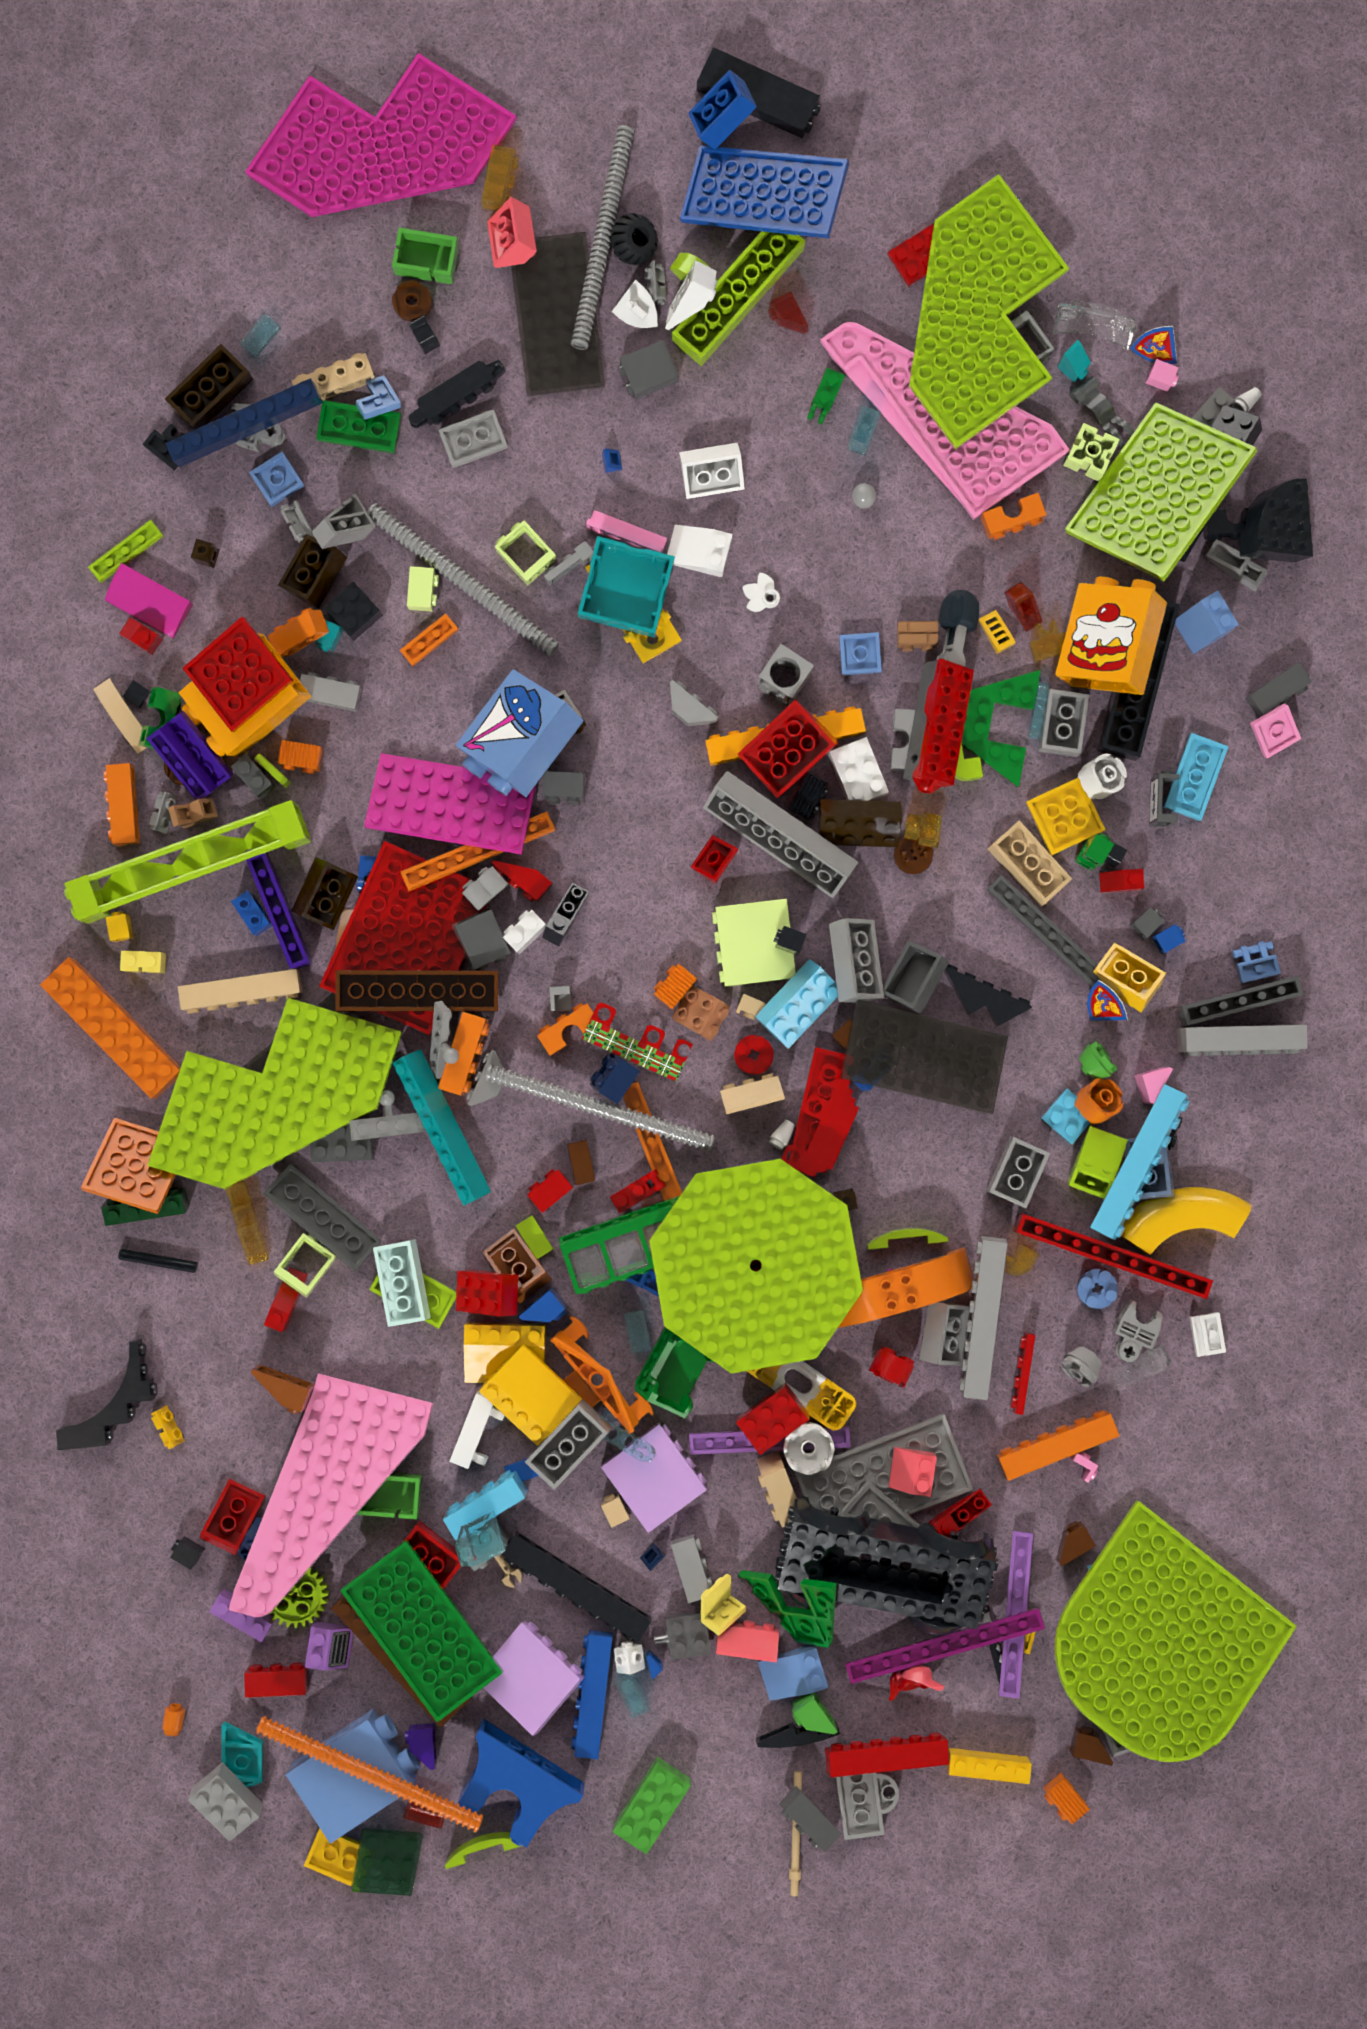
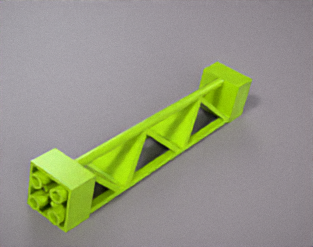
M290 800L128 861L65 882L66 889H64V893L73 906L71 908L73 917L78 921L89 924L111 916L109 910L282 846L291 850L312 841L299 805ZM256 822L245 838L220 835ZM184 848L172 865L146 862ZM111 875L101 889L98 879Z

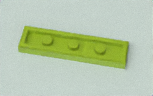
M149 520L89 565L88 568L97 580L102 583L116 573L121 563L124 565L128 564L164 536L154 522Z

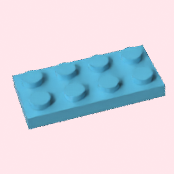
M1190 733L1175 774H1179V779L1171 783L1163 808L1201 821L1229 746Z

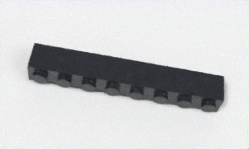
M517 1531L509 1541L506 1550L502 1553L507 1563L518 1565L524 1574L535 1576L538 1578V1582L545 1587L551 1586L555 1589L556 1594L563 1598L568 1597L572 1600V1604L580 1609L584 1607L593 1618L598 1620L601 1618L606 1621V1625L609 1628L620 1630L623 1632V1636L630 1641L635 1640L639 1642L651 1622V1616Z

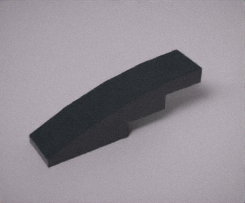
M792 1722L757 1737L756 1744L761 1748L802 1746L839 1735L840 1730L837 1723L838 1732L836 1734L806 1730L804 1726L795 1729Z

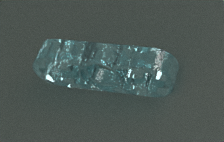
M1038 682L1034 703L1035 710L1034 714L1031 715L1028 738L1038 740L1041 733L1049 684Z

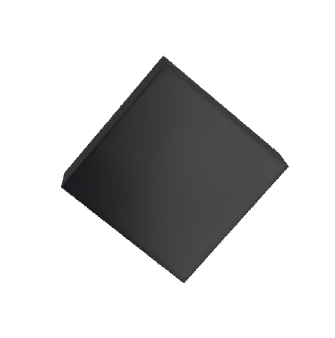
M133 680L122 697L141 708L151 691Z

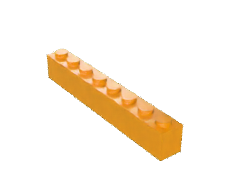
M855 706L847 707L844 709V712L836 713V710L825 712L824 716L817 717V714H813L836 740L863 735L866 732L861 708L856 709ZM759 726L748 728L747 732L740 733L739 730L728 732L727 736L720 737V734L709 736V739L705 740L710 766L742 760L737 754L764 728L759 729Z

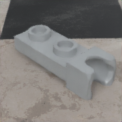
M586 541L574 549L575 553L573 555H566L561 560L562 563L556 567L555 565L551 566L545 572L544 578L549 586L579 564L586 565L591 561L593 550Z

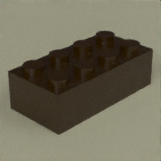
M220 344L165 400L193 430L207 425L253 380V377Z
M821 799L818 834L830 843L840 846L898 847L902 821L901 802Z

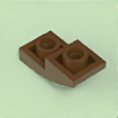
M587 1140L567 1143L575 1185L594 1182L595 1177Z

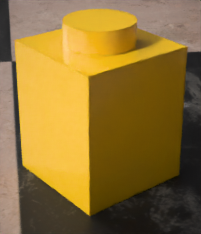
M123 911L111 913L112 916L106 917L110 941L118 942L134 939L130 915L124 914Z

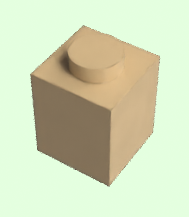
M612 1493L603 1498L604 1501L601 1503V1507L611 1528L630 1519V1514L620 1494L615 1496Z

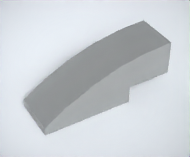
M1217 539L1206 554V558L1223 572L1255 592L1267 575V569L1250 561L1251 558L1240 557L1239 551Z

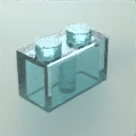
M862 405L847 450L866 456L881 412Z
M620 1673L616 1675L615 1685L631 1718L633 1719L649 1711L651 1703L637 1674Z

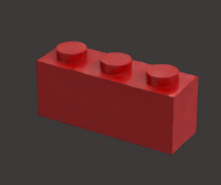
M300 1662L291 1663L290 1666L283 1667L281 1663L271 1664L270 1667H262L261 1664L251 1665L244 1672L245 1698L306 1695L309 1690L308 1668L302 1666Z

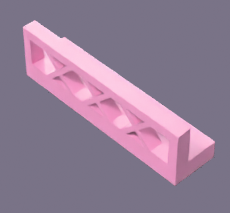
M596 510L593 511L591 519L588 518L586 523L587 530L637 549H649L662 553L667 542L666 537Z

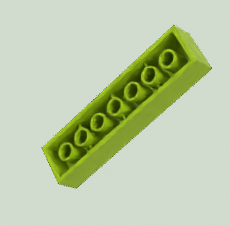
M761 231L718 280L714 289L716 293L711 302L708 301L703 309L685 319L672 332V342L702 367L804 251L805 240L799 235Z

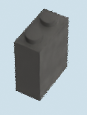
M664 340L620 357L618 370L621 377H626L628 382L625 384L629 395L633 394L635 400L678 383V374Z
M491 909L483 910L452 924L471 969L483 970L488 967V963L503 961L506 959V955L510 954Z

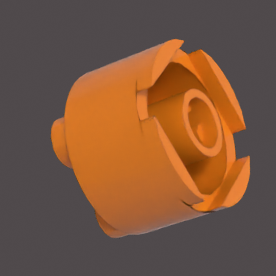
M1097 1078L1078 1092L1074 1104L1082 1116L1095 1125L1103 1123L1119 1113L1123 1108L1124 1102L1121 1100V1096H1123L1122 1091L1114 1081Z

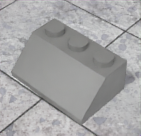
M943 1301L928 1305L919 1360L938 1365L962 1366V1359H964L965 1354L964 1342L968 1336V1332H966L967 1320H970L971 1317L969 1306Z

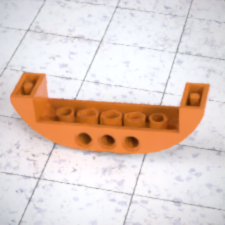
M965 1247L946 1252V1255L862 1278L863 1292L838 1328L861 1324L924 1307L971 1290L974 1278Z

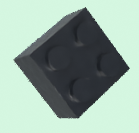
M354 581L324 607L327 613L353 641L383 616L381 611Z

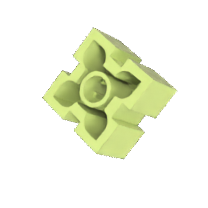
M1083 423L1063 466L1076 472L1080 468L1086 470L1085 476L1099 482L1120 439L1107 433L1102 437L1096 434L1098 429Z

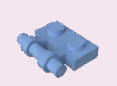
M1264 941L1258 942L1256 945L1249 947L1245 945L1232 951L1234 958L1242 957L1243 960L1242 963L1236 964L1240 983L1281 974L1276 954L1268 956L1267 950L1273 949L1272 941L1266 943ZM1259 953L1260 958L1251 960L1250 954Z

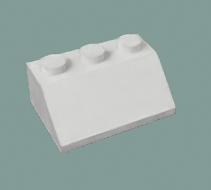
M738 443L679 452L686 499L745 489Z

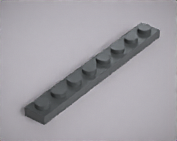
M999 875L986 889L1091 988L1098 980L1102 981L1093 972L1098 964L1005 877Z

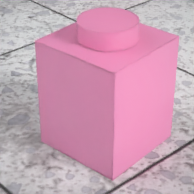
M1156 359L1146 384L1168 391L1171 386L1174 387L1179 377L1176 375L1178 367Z

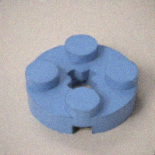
M1099 1268L1090 1269L1084 1272L1079 1279L1077 1293L1080 1300L1087 1306L1102 1309L1109 1306L1117 1298V1282L1108 1271ZM1095 1283L1103 1287L1099 1294L1092 1291Z

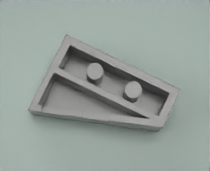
M353 494L341 506L325 517L312 533L321 548L324 549L363 540L376 526L357 495Z

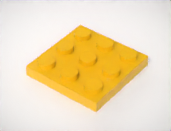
M1079 778L1026 802L1051 856L1106 830L1092 800L1084 791Z

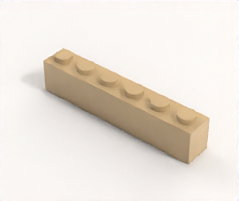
M298 969L178 986L180 1008L183 1011H187V1014L199 1013L201 1008H207V1011L219 1010V1006L227 1005V1008L239 1007V1003L246 1002L247 1005L259 1004L258 1000L266 999V1002L278 1001V997L286 996V999L298 998V994H303L300 970Z

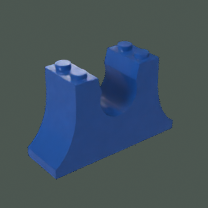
M482 1719L475 1736L479 1750L478 1763L461 1790L458 1803L460 1807L465 1806L467 1810L470 1808L471 1812L474 1813V1811L478 1812L485 1805L487 1798L497 1790L513 1792L519 1798L521 1806L516 1810L509 1837L514 1844L518 1846L523 1845L527 1848L539 1827L552 1813L568 1804L580 1802L584 1794L585 1783L486 1719Z

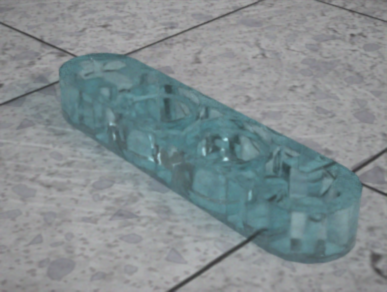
M601 1416L612 1428L617 1430V1436L614 1439H611L609 1434H607L603 1438L604 1440L640 1461L650 1462L653 1460L656 1453L655 1448L651 1444L632 1433L629 1434L626 1429ZM631 1437L633 1439V1446L627 1449L625 1447V1440ZM637 1448L647 1449L648 1456H644V1453L637 1450Z

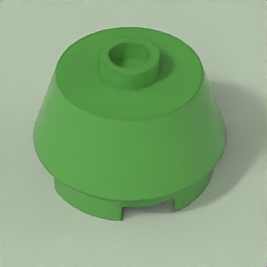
M1097 1040L1092 1044L1089 1043L1079 1056V1060L1082 1063L1081 1069L1094 1080L1111 1077L1112 1073L1118 1070L1116 1064L1111 1063L1112 1060L1108 1052Z

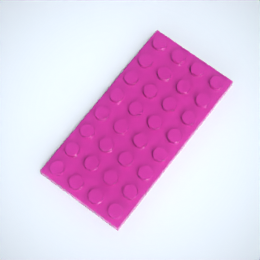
M381 753L364 826L369 829L522 854L536 785L527 797L513 788L505 796L487 782L492 775L487 771L480 779L465 767Z

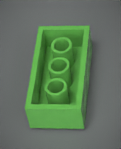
M657 1756L613 1824V1833L647 1855L690 1788L691 1778Z

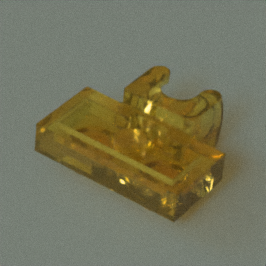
M1054 619L1048 624L1049 631L1043 630L1041 624L1034 626L1037 640L1029 643L1034 663L1061 654L1066 632L1059 633Z
M924 812L922 816L908 814L904 837L918 840L919 837V845L938 848L942 816Z

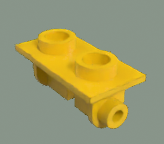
M167 1405L151 1413V1420L156 1429L163 1428L164 1430L159 1435L168 1450L184 1442L182 1432L177 1427L173 1414Z

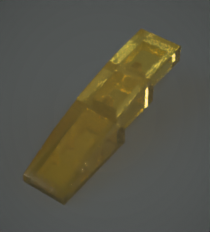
M239 1181L225 1190L237 1225L236 1231L248 1264L252 1265L268 1260L269 1257L246 1181Z

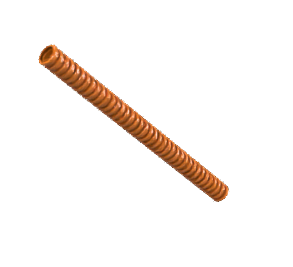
M267 1716L262 1717L256 1729V1733H262L263 1737L268 1736L270 1740L273 1738L274 1742L280 1741V1744H286L287 1748L291 1746L292 1750L297 1749L299 1753L302 1751L305 1756L308 1754L310 1758L315 1757L316 1761L319 1759L321 1763L326 1762L327 1766L332 1765L334 1769L336 1767L339 1768L338 1771L344 1770L345 1774L350 1773L351 1777L355 1775L356 1779L361 1778L363 1782L366 1780L369 1785L372 1783L374 1787L379 1786L380 1790L385 1789L387 1793L390 1791L391 1795L396 1794L398 1798L401 1796L404 1801L408 1799L409 1803L414 1802L415 1806L419 1804L421 1805L420 1808L423 1809L425 1807L427 1811L432 1810L433 1814L436 1812L438 1816L443 1815L444 1819L449 1818L451 1822L454 1820L456 1821L455 1824L458 1825L460 1823L462 1827L467 1826L468 1830L472 1828L473 1832H476L481 1825L483 1814L478 1815L476 1811L473 1813L470 1808L467 1810L465 1806L460 1807L459 1803L453 1804L454 1801L451 1800L449 1802L448 1798L442 1799L441 1795L438 1797L436 1793L431 1794L430 1790L425 1791L423 1787L420 1789L418 1788L419 1785L416 1784L414 1786L412 1782L407 1783L406 1779L403 1781L401 1777L396 1778L395 1774L389 1775L390 1772L387 1771L385 1773L383 1772L384 1769L378 1770L377 1766L374 1768L370 1763L367 1765L366 1761L361 1762L359 1758L356 1760L353 1755L350 1757L348 1753L343 1754L342 1750L336 1751L337 1748L332 1749L331 1745L325 1746L324 1742L321 1744L319 1740L314 1741L313 1737L308 1738L306 1734L303 1736L302 1732L297 1733L295 1729L292 1731L289 1726L286 1728L284 1724L279 1725L278 1721L272 1722L273 1719L270 1718L268 1720Z

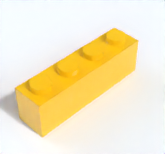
M948 1748L949 1765H946V1769L949 1775L1030 1784L1032 1763L1026 1756Z

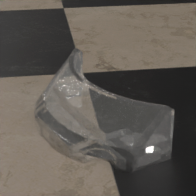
M1072 301L1071 304L1061 302L1057 306L1052 334L1081 333L1092 335L1129 350L1136 325L1135 319L1132 317L1121 315L1119 310L1103 304L1088 301Z

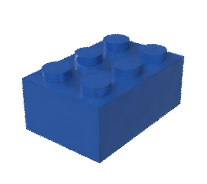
M729 70L688 114L699 138L715 150L757 106L745 81Z

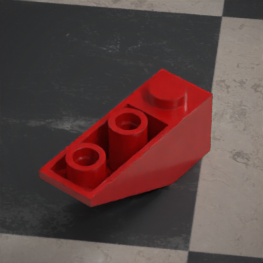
M494 860L491 862L494 865L493 868L501 877L503 874L509 878L508 883L515 889L520 887L525 892L522 895L531 902L533 900L539 902L553 885L550 880L536 869Z
M979 1488L942 1511L928 1523L933 1530L950 1538L951 1531H954L955 1535V1531H960L992 1506V1504Z

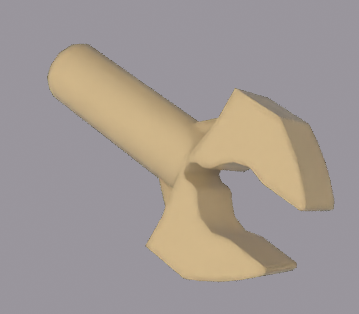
M502 1554L498 1557L494 1555L505 1572L502 1578L503 1583L514 1588L515 1585L510 1580V1574L515 1575L521 1583L522 1571L520 1568H511L504 1560Z

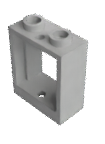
M1025 311L1011 321L1017 331L1024 326L1043 352L1037 358L1042 364L1048 362L1052 358L1051 354L1054 347L1030 313Z

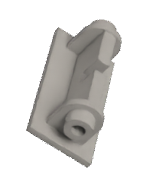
M652 261L644 270V279L647 280L646 290L651 295L653 301L657 302V305H664V301H666L665 286L658 285V283H665L664 268L662 264H655V261Z
M297 500L290 506L288 504L281 506V514L287 523L292 524L289 528L295 541L302 543L306 534L314 536Z
M160 791V794H157L154 808L159 809V812L152 813L149 823L151 830L167 834L168 828L171 825L168 807L176 805V795L165 791Z

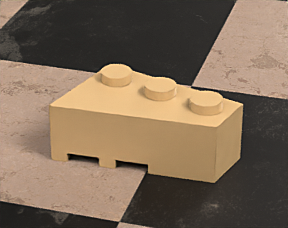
M776 1451L756 1460L761 1473L758 1476L761 1487H766L768 1491L765 1493L769 1505L773 1504L774 1509L771 1510L775 1521L779 1520L781 1526L784 1527L785 1523L788 1522V1508L793 1506L794 1499H797L780 1453Z

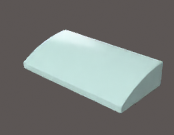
M416 1239L374 1247L373 1251L388 1327L430 1319L431 1316Z

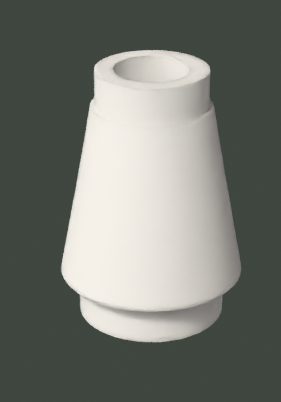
M1254 387L1236 397L1232 403V408L1248 413L1261 397L1260 390Z
M785 1119L770 1136L769 1143L775 1148L783 1150L789 1143L795 1125Z

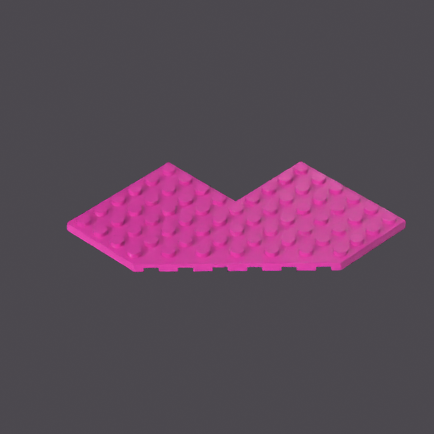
M419 53L376 117L309 75L245 173L248 177L310 217L461 187L476 182L516 122L517 116Z

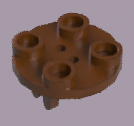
M906 836L899 841L898 847L894 848L895 864L905 874H920L928 869L932 863V847L921 836Z

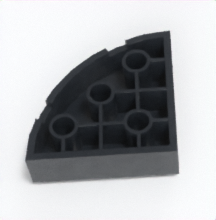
M1296 478L1275 485L1263 491L1254 499L1244 518L1246 523L1240 536V557L1285 562H1298L1313 557L1307 478Z

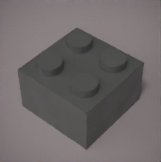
M546 771L543 774L542 796L544 800L548 801V804L559 805L560 801L568 802V805H580V802H584L585 796L584 773Z

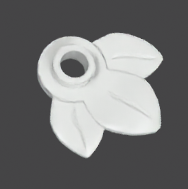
M759 573L757 584L753 583L743 586V592L750 600L747 604V609L753 612H760L765 608H774L780 601V595L774 589V581L764 573ZM771 595L773 596L774 600L772 602L767 601L766 597Z

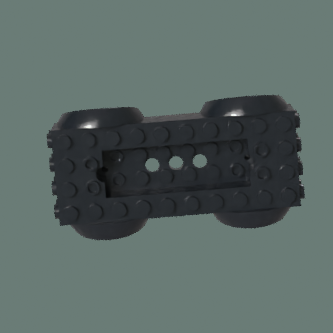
M805 1496L794 1499L793 1506H789L788 1522L785 1523L783 1530L784 1539L781 1540L779 1547L780 1556H777L775 1564V1581H778L777 1590L787 1591L793 1600L802 1607L810 1609L800 1583L803 1579H811L837 1584L835 1608L843 1603L907 1615L917 1628L933 1635L944 1636L952 1634L962 1627L977 1629L979 1621H983V1606L988 1604L989 1593L987 1592L993 1586V1571H997L998 1559H996L997 1547H994V1540L988 1533L983 1532V1538L979 1541L958 1540L959 1533L955 1531V1535L954 1531H951L949 1538L933 1530L929 1523H923L917 1528L872 1519L868 1511H863V1514L857 1517L838 1516L839 1508L836 1507L834 1512V1507H831L830 1514L815 1508L810 1504L808 1497ZM864 1553L872 1557L870 1560L864 1559L863 1561L860 1559V1555ZM884 1557L889 1558L891 1560L888 1562H883L880 1560V1558ZM902 1561L909 1562L911 1567L904 1569L899 1564Z

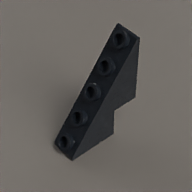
M948 964L944 971L967 1015L985 1006L995 1025L999 1026L1032 1008L1029 1005V1000L1022 997L1016 999L1011 996V992L1005 989H1001V991L993 988L994 985L985 980L981 983L975 980L976 976L965 972V974L957 972L958 968Z

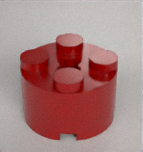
M887 1347L878 1349L868 1371L873 1372L874 1375L892 1384H898V1387L905 1388L915 1367L913 1365L915 1361L905 1356L897 1357L895 1356L897 1352Z

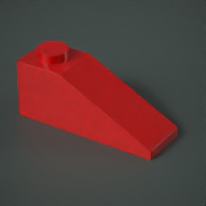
M289 1267L287 1272L305 1284L308 1274ZM284 1281L275 1296L264 1322V1326L279 1332L286 1331L300 1297V1293Z

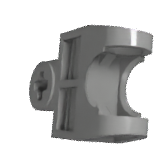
M234 403L232 404L231 411L234 413L250 406V404ZM276 424L235 444L259 452L262 443L271 446L281 445L285 440V433L280 425Z
M1132 1299L1127 1302L1119 1314L1112 1330L1113 1333L1120 1336L1115 1348L1116 1355L1126 1362L1135 1361L1139 1356L1142 1346L1153 1349L1162 1323V1313L1157 1310L1147 1323H1140L1136 1318L1137 1311H1135L1137 1301ZM1121 1326H1124V1327H1126V1328L1132 1330L1133 1332H1130V1331H1128V1330L1122 1328ZM1138 1334L1144 1335V1336L1148 1337L1149 1339H1146V1338H1144V1337H1142V1336H1139ZM1129 1348V1350H1131V1353L1126 1354L1124 1352V1349Z

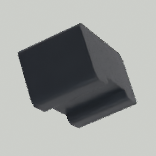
M425 316L409 323V327L424 354L440 346Z
M1114 843L1104 863L1116 867L1122 862L1127 849Z

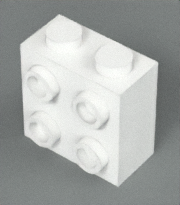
M526 910L518 918L520 921L515 926L512 924L504 931L505 936L503 938L519 955L546 927V924L533 910L530 912Z

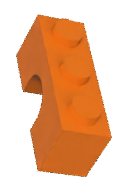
M1039 493L1024 497L1018 501L1017 506L1020 512L1018 517L1010 518L1006 516L1002 506L983 512L980 518L988 539L994 538V540L1005 537L1007 532L1018 533L1024 530V526L1031 524V527L1041 524L1047 514Z
M583 1003L578 1004L572 1008L573 1013L568 1016L565 1013L555 1019L557 1023L550 1027L548 1024L539 1030L540 1034L537 1037L550 1056L567 1046L563 1039V1031L566 1027L570 1025L578 1026L584 1034L593 1015V1011L588 1003L585 1005Z

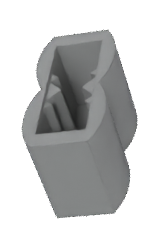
M486 866L478 873L479 878L475 882L470 880L463 886L464 891L462 894L477 911H480L508 886V883L493 866L489 869Z

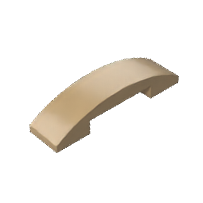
M110 678L93 690L121 733L136 753L139 754L146 749V747L138 745L143 726L126 704Z

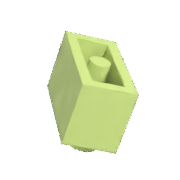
M410 567L407 607L409 610L433 612V606H437V594H434V588L438 587L439 575H436L434 568Z

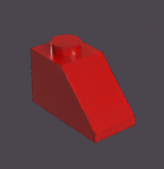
M132 618L128 619L119 632L121 636L153 655L163 640L158 634Z
M1143 869L1099 873L1100 893L1140 891L1144 889Z

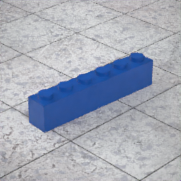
M589 1630L588 1636H584L583 1648L587 1649L586 1656L581 1658L580 1668L584 1669L583 1676L585 1678L578 1685V1689H582L581 1696H577L576 1709L580 1710L579 1717L575 1716L573 1729H577V1736L572 1737L571 1749L575 1750L574 1757L598 1759L613 1636L611 1632Z

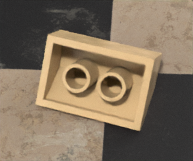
M773 1073L761 1076L762 1080L754 1082V1078L742 1081L743 1085L735 1087L734 1083L723 1086L724 1090H721L720 1094L725 1113L730 1114L784 1100L785 1096L779 1077H774Z

